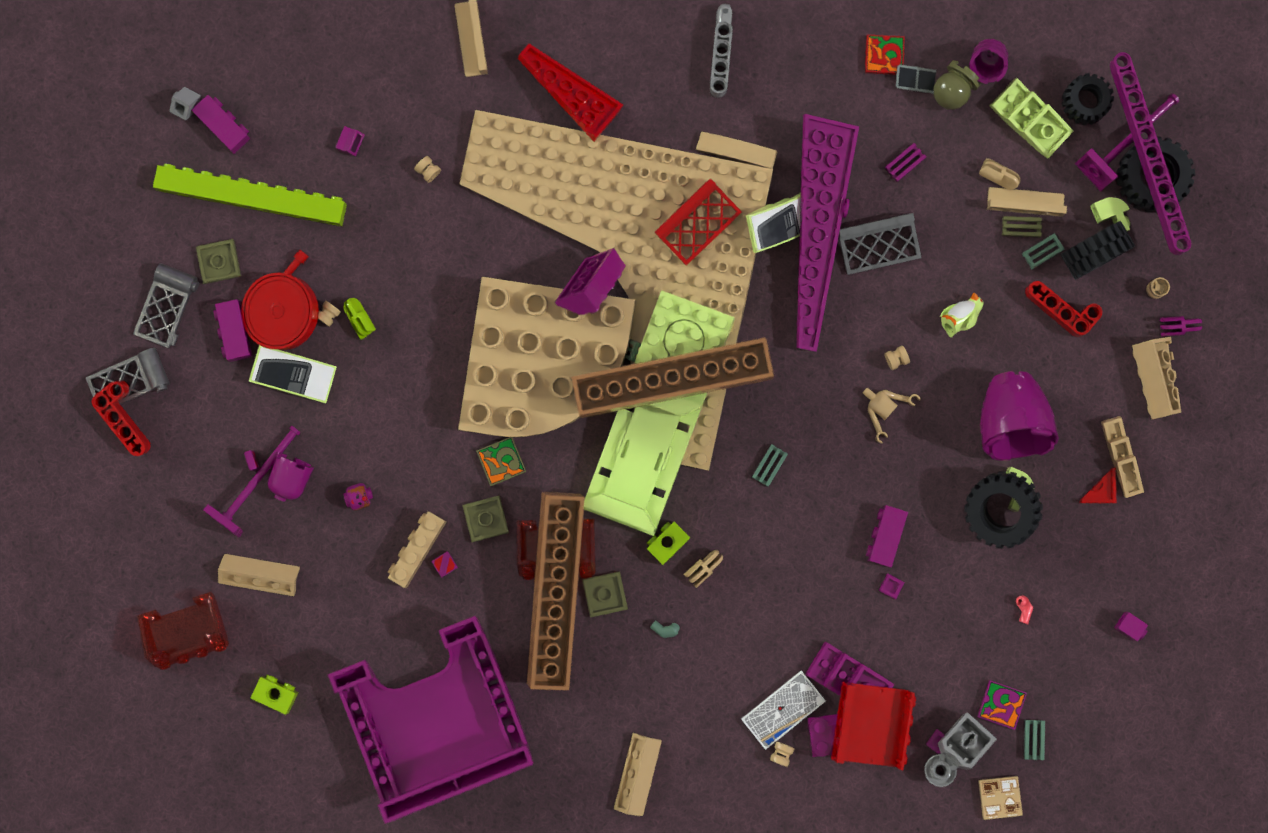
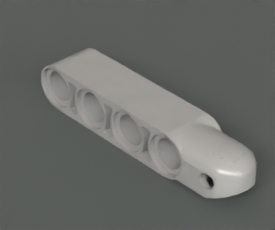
M721 4L717 9L710 93L717 98L726 94L732 40V9L729 4ZM720 29H726L729 33L727 35H721L718 31ZM719 47H724L727 50V52L724 54L718 53L717 49ZM721 65L725 68V71L717 72L715 67ZM721 84L724 89L716 91L713 86Z

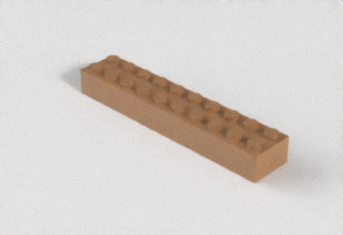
M766 338L574 376L572 377L579 416L584 418L772 380L774 375Z
M542 492L527 685L530 689L569 690L585 499L581 494Z

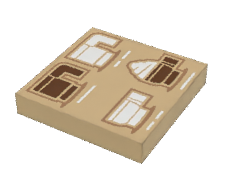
M1018 776L978 780L984 820L1023 815Z

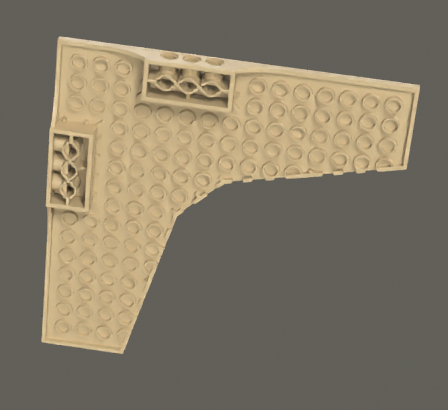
M475 110L460 185L587 245L600 253L614 248L626 265L622 271V276L617 280L628 295V299L636 301L630 339L642 344L662 290L735 317L725 346L737 343L756 253L753 252L746 215L766 205L773 169L600 135L594 142L584 131ZM711 178L742 213L686 266L654 232ZM716 190L710 194L709 203L721 204V195ZM723 198V204H728ZM699 205L696 208L695 217H707V206ZM709 206V217H720V206ZM723 206V218H731L736 213L731 206ZM684 219L681 230L693 231V219ZM695 219V231H706L707 219ZM709 219V231H717L720 228V220ZM671 232L666 237L670 244H679V232ZM681 232V244H692L693 233ZM695 233V244H704L706 242V233ZM673 246L679 252V246ZM681 246V255L686 260L692 255V246ZM726 389L707 393L681 465L704 470L710 469ZM679 422L676 429L688 433L690 425Z

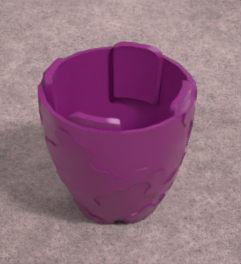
M1012 371L1004 372L994 376L989 383L981 412L980 430L983 450L992 459L1009 461L1014 458L1035 454L1042 456L1052 451L1054 445L1059 440L1050 403L1042 389H1040L1039 384L1028 372L1020 371L1019 375H1015V372Z

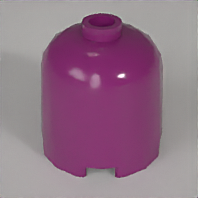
M985 39L974 48L969 65L970 69L979 77L978 82L984 84L998 82L1005 76L1008 69V51L1001 41Z
M278 453L268 478V488L272 493L276 494L275 498L285 502L286 499H297L302 495L314 467L296 457L293 461L286 458L287 454Z

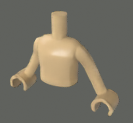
M868 387L864 390L863 394L870 399L868 413L877 432L876 441L880 444L883 443L878 438L880 434L888 438L887 433L882 432L876 414L886 420L898 406L891 399L908 402L909 405L915 406L911 402V398L915 397L920 401V397L917 394L908 397L888 390L880 391L877 394L873 393Z

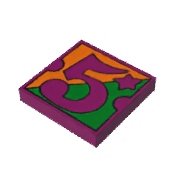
M989 680L977 717L1015 730L1027 693Z

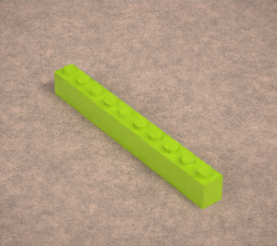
M164 164V166L157 165L153 188L156 191L343 226L347 204L340 197L324 198L323 194L313 193V195H309L300 189H294L293 192L279 185L273 188L268 187L267 183L257 182V184H252L249 180L238 178V181L231 180V177L227 175L216 177L207 171H201L200 174L186 167L180 170L175 169L176 166Z

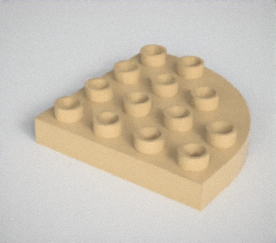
M482 277L458 430L495 436L529 437L548 433L579 419L572 377L623 366L628 351L636 301L634 299L607 296L600 304V309L597 312L579 315L555 304L556 299L563 291L561 288Z

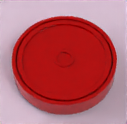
M271 273L257 279L247 290L241 307L243 325L250 338L265 348L276 350H290L303 344L313 333L319 314L317 298L311 287L302 279L285 273Z

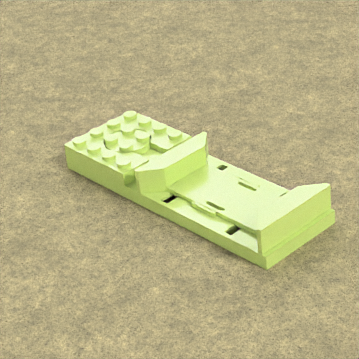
M661 290L634 363L638 364L725 346L735 317ZM707 393L639 406L635 408L634 413L625 409L617 411L585 497L584 510L654 536ZM679 422L690 425L688 433L676 429ZM602 467L612 470L610 477L600 474ZM654 487L666 491L664 498L652 494Z

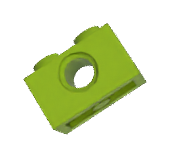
M667 522L660 529L663 533L658 538L654 535L647 542L649 545L647 550L662 565L690 539L675 522L672 524ZM665 536L672 539V545L668 548L664 547L661 543L662 538Z
M268 674L266 677H260L251 699L285 715L289 714L299 693L295 691L296 687L288 683L282 685L277 682V678ZM273 688H277L280 691L278 699L273 698L271 695Z

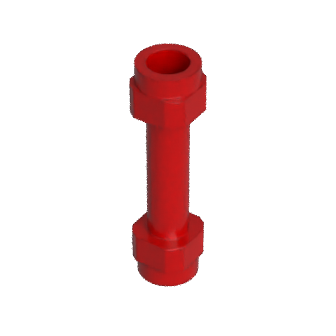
M299 250L294 255L295 259L283 273L292 275L301 263H305L309 256Z

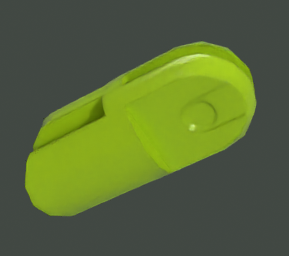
M349 298L344 302V311L360 339H364L376 330L359 300Z

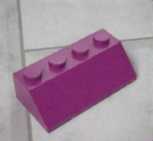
M612 248L585 258L556 299L555 304L579 315L597 312L600 309V304L607 298L608 292L615 286L614 283L622 276V271L626 267L616 250Z

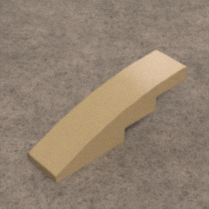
M701 132L696 148L699 152L716 155L719 158L773 169L777 151L706 132Z
M1117 416L1101 421L1124 497L1128 498L1144 493L1136 457L1132 453L1129 437L1126 436L1122 417Z

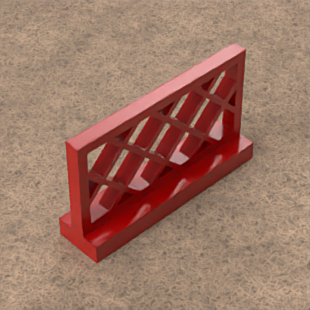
M710 178L654 233L687 266L742 211ZM714 190L721 195V204L709 203L710 194ZM723 198L728 204H723ZM699 205L707 206V217H695L696 208ZM709 206H720V217H709ZM723 206H731L736 213L731 218H723ZM684 219H693V231L681 230ZM695 219H707L706 231H695ZM709 219L720 220V228L717 231H709ZM671 232H679V244H670L666 237ZM681 232L693 233L692 244H681ZM695 233H706V242L704 244H695ZM673 246H679V252ZM681 246H692V255L687 260L681 255Z

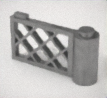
M160 263L154 273V281L133 334L167 348H170L171 345L175 346L178 335L175 333L190 294L192 292L195 293L199 286L197 277ZM157 286L163 288L166 294L165 297L157 300L154 294ZM177 294L183 296L181 305L175 307L171 297ZM168 299L172 309L162 312L159 302ZM156 305L159 314L150 318L148 309L150 306ZM173 311L176 319L168 325L164 315ZM161 317L165 326L155 330L152 320ZM149 322L153 332L146 335L140 333L142 325ZM166 329L169 334L167 342L161 341L157 333Z
M156 348L144 350L132 358L86 377L94 397L97 394L96 391L99 392L107 386L108 381L114 382V380L110 379L112 371L118 370L122 372L119 380H123L125 374L133 376L134 379L129 387V393L119 401L120 405L153 390H156L157 393L168 389L167 385L170 384ZM136 361L138 366L136 374L127 372L129 364ZM98 377L105 379L101 390L95 388L93 379ZM137 379L144 381L146 389L141 391L134 389ZM116 385L115 392L117 394L120 389L119 385Z

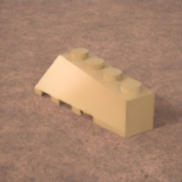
M1171 337L1153 339L1132 345L1133 357L1138 366V375L1142 381L1143 394L1147 400V409L1151 419L1181 413L1178 388L1174 386L1175 379L1177 378L1176 371L1171 367V360H1174L1173 352H1169L1168 345L1172 343Z

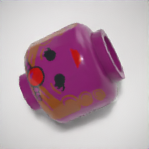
M364 483L349 486L346 489V493H343L347 507H351L354 511L368 507L371 503L370 499L373 498L371 488H366Z

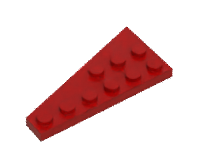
M528 44L519 54L518 60L594 142L621 111L622 103L531 44Z

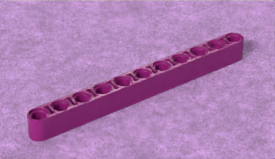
M1121 52L1111 60L1110 70L1169 250L1174 255H1181L1191 248V239L1131 57L1127 53ZM1117 60L1123 61L1124 67L1119 66ZM1123 78L1129 79L1130 85H1126L1123 82ZM1129 96L1135 97L1136 103L1130 102ZM1139 114L1142 117V121H1137L1134 115ZM1141 132H1145L1148 135L1147 140L1141 137ZM1147 150H1151L1153 152V158H1150L1147 155ZM1153 168H1156V169L1159 170V172H1160V175H1159V176H1155V175L1153 174V171H1152ZM1159 186L1165 188V194L1159 192ZM1165 204L1171 207V213L1165 210ZM1171 223H1175L1177 225V231H1173L1171 229ZM1177 241L1183 243V250L1177 247Z

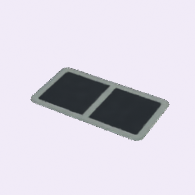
M898 65L896 87L933 93L936 70Z

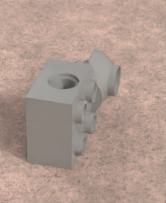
M968 712L963 714L938 742L941 754L932 756L925 764L926 778L935 786H948L954 781L957 768L971 769L996 741V738ZM937 766H941L944 769L943 776L936 774L935 769Z

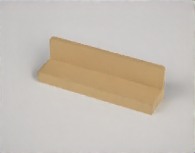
M477 0L455 4L465 76L488 74Z
M990 187L988 191L987 210L1061 217L1067 211V206H1064V194Z
M224 554L218 568V583L294 596L300 567Z
M633 733L614 806L615 810L629 815L643 816L661 740Z

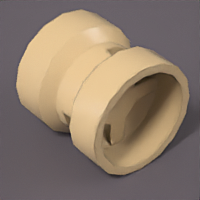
M428 156L420 160L414 168L419 174L424 176L428 183L441 172V169L434 165Z
M1159 277L1148 283L1146 291L1151 298L1158 299L1169 292L1170 285L1166 279Z
M325 301L322 305V311H319L318 319L330 327L333 323L332 318L337 317L341 311L328 301Z
M904 346L898 347L893 352L888 351L885 353L886 361L891 370L897 369L899 365L910 363Z
M776 741L774 746L775 752L771 754L770 760L788 767L789 757L793 754L795 748Z

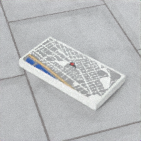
M799 671L742 717L741 720L766 750L822 705L825 699L805 674Z

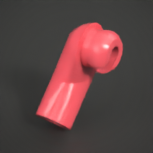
M1018 596L1016 604L1022 612L1019 622L1028 624L1033 606L1026 596Z

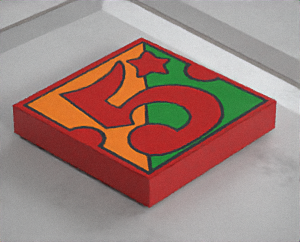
M867 35L865 73L897 75V66L904 65L905 36Z

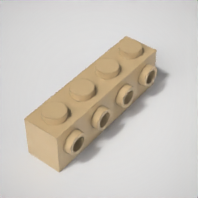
M429 511L427 514H422L418 521L420 524L418 529L413 530L408 537V540H410L407 547L403 546L398 554L400 559L397 564L393 563L388 570L390 574L388 578L404 588H407L446 524L445 520Z

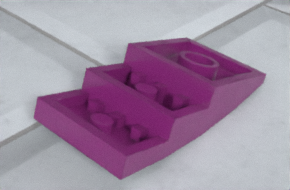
M824 642L805 675L839 696L841 694L842 682L889 688L894 686L889 680L827 642Z

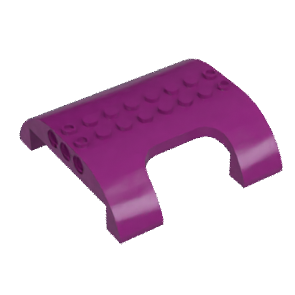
M476 616L439 630L446 649L448 648L450 655L447 666L439 673L407 686L395 689L383 685L377 679L366 660L328 674L334 692H339L381 801L378 807L385 824L533 764L529 745L516 708L490 643Z

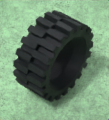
M1119 221L1062 253L1061 257L1076 280L1135 247V244L1122 222Z

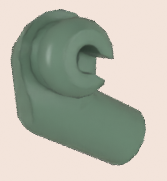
M656 620L650 626L662 638L675 637L680 630L679 625L676 623H672L670 626H662Z

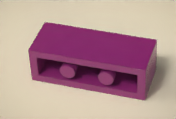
M207 95L192 111L235 154L250 140V137L247 135L249 131L242 124L238 126L234 122L235 116L229 110L225 112L221 108L223 104L216 97L212 99Z
M236 299L215 304L216 310H213L215 320L219 321L220 328L217 329L219 339L223 340L224 347H221L223 357L229 362L253 357L249 337L243 325L241 301Z
M887 505L883 509H879L877 514L879 524L878 527L874 526L871 538H874L872 546L869 545L867 548V561L892 568L908 515L907 511Z

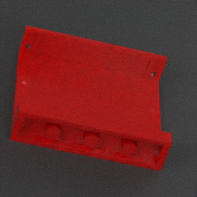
M842 682L831 759L836 763L844 764V761L891 766L904 770V765L907 763L906 750L910 744L909 730L913 724L912 709L916 704L915 693L905 689Z

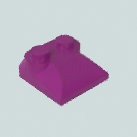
M837 714L807 718L812 757L831 755Z

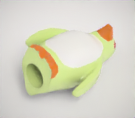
M973 293L967 301L949 305L941 313L942 326L950 337H953L961 330H968L976 324L984 304L983 300L976 293Z

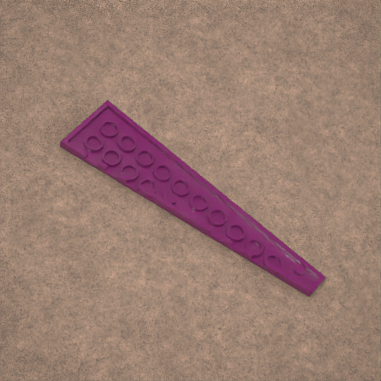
M808 114L803 115L796 348L817 352L859 126Z

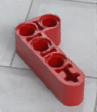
M1040 281L1032 282L1025 290L1028 299L1075 337L1087 334L1102 316V308L1097 304H1090L1078 313ZM1037 287L1038 293L1033 294L1034 288ZM1047 299L1053 300V308L1047 306ZM1089 309L1095 311V318H1091L1088 315ZM1062 311H1066L1068 313V320H1064L1061 317ZM1077 323L1082 324L1083 332L1076 330Z
M123 380L111 382L92 398V405L126 449L133 456H141L150 450V442L119 404V401L129 393V385ZM116 385L121 387L120 394L115 392ZM102 396L107 401L105 406H103L100 403V398ZM113 412H116L118 414V421H115L112 418ZM125 427H128L130 429V436L125 435ZM139 443L142 445L140 450L137 449Z

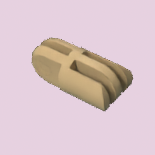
M989 158L984 160L979 172L980 176L1006 189L1012 190L1019 186L1020 176L1015 171Z
M713 550L703 560L699 559L683 574L685 577H689L691 583L695 582V588L702 584L713 573L712 570L722 562L723 555H718V550Z

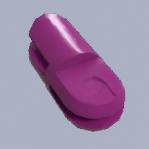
M1184 316L1160 318V322L1178 321L1175 324L1160 325V329H1178V331L1161 332V337L1185 335V332L1199 331L1203 327L1186 326V324L1202 323V320L1199 318L1185 319Z

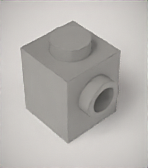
M183 87L172 96L169 112L187 120L194 114L192 109L199 103L201 95Z

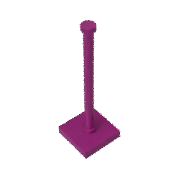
M1170 94L1168 100L1150 115L1152 124L1173 104L1176 105L1179 102V98L1175 94ZM1130 133L1103 159L1091 148L1075 163L1100 191L1118 177L1108 164L1134 141L1132 134Z
M291 426L289 428V433L226 512L221 514L209 504L204 508L203 511L238 538L243 531L231 522L232 516L272 467L277 454L283 453L294 437L301 433L295 427Z

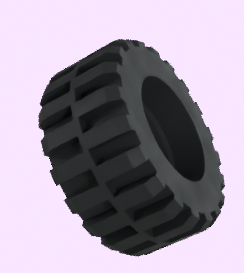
M1157 137L1165 163L1171 172V182L1179 203L1189 194V188L1194 184L1192 177L1195 175V169H1191L1194 162L1192 158L1188 159L1187 155L1189 152L1186 149L1183 151L1180 148V143L1176 142L1173 144L1170 138L1166 137L1162 140L1161 137ZM1134 145L1124 154L1125 156L1119 162L1117 186L1121 185L1120 193L1122 196L1126 195L1128 197L1126 201L1129 204L1132 202L1136 204L1134 208L1138 210L1143 208L1145 212L1151 213L1155 211L1157 213L1150 189L1143 183L1140 177L1141 162ZM1151 150L1146 151L1147 155L1150 158L1154 157V154ZM1164 190V191H1159V192H1160L1161 194H1165V193H1166V190ZM1165 204V206H1164V208H1165L1166 210H1168V209L1171 208V207H1170L1169 205H1167V204Z
M1000 471L997 474H989L971 489L966 498L967 504L964 511L967 512L965 519L966 523L970 522L971 524L969 527L970 531H975L978 534L976 538L979 541L983 538L988 546L995 544L996 548L1000 549L1004 546L1013 548L1016 544L1024 543L1037 529L1043 515L1041 513L1043 503L1039 502L1041 496L1039 492L1034 491V484H1028L1026 477H1017V473L1014 472L1006 474V471ZM993 494H1007L1016 500L1021 510V517L1015 525H1000L989 516L987 501Z

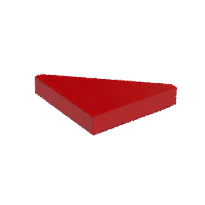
M1111 468L1080 500V503H1116V468Z

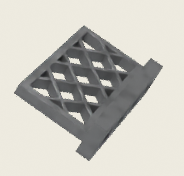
M909 213L840 229L838 238L847 275L921 258L914 224V214ZM905 226H910L911 235L908 239L899 234ZM888 230L895 234L889 244L880 238L884 231ZM866 235L876 238L871 248L862 243ZM897 236L906 241L900 251L892 246ZM853 239L858 244L851 252L846 249L844 240ZM878 241L887 245L882 255L873 250ZM908 243L915 248L916 255L909 257L903 253ZM860 245L869 250L864 259L854 254ZM889 248L898 252L895 260L890 261L884 257ZM871 252L880 257L875 265L866 262ZM853 256L862 261L857 269L850 270L849 261Z

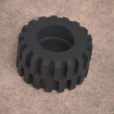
M1086 73L1084 76L1080 75L1074 79L1064 90L1062 106H1065V109L1063 111L1065 114H1070L1068 116L1070 120L1072 118L1075 119L1074 123L1082 122V125L1094 124L1096 121H1100L1112 108L1113 104L1111 103L1114 101V96H1111L1113 89L1108 88L1110 83H1105L1103 81L1104 77L1097 78L1098 74L1090 76V73ZM1087 90L1092 92L1096 96L1097 106L1095 108L1084 107L1078 98L1080 91Z

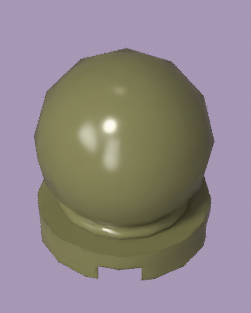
M952 60L947 66L949 73L939 77L933 87L936 102L948 110L961 108L968 102L971 90L976 91L982 84L977 82L979 77L970 68L958 66L959 62Z

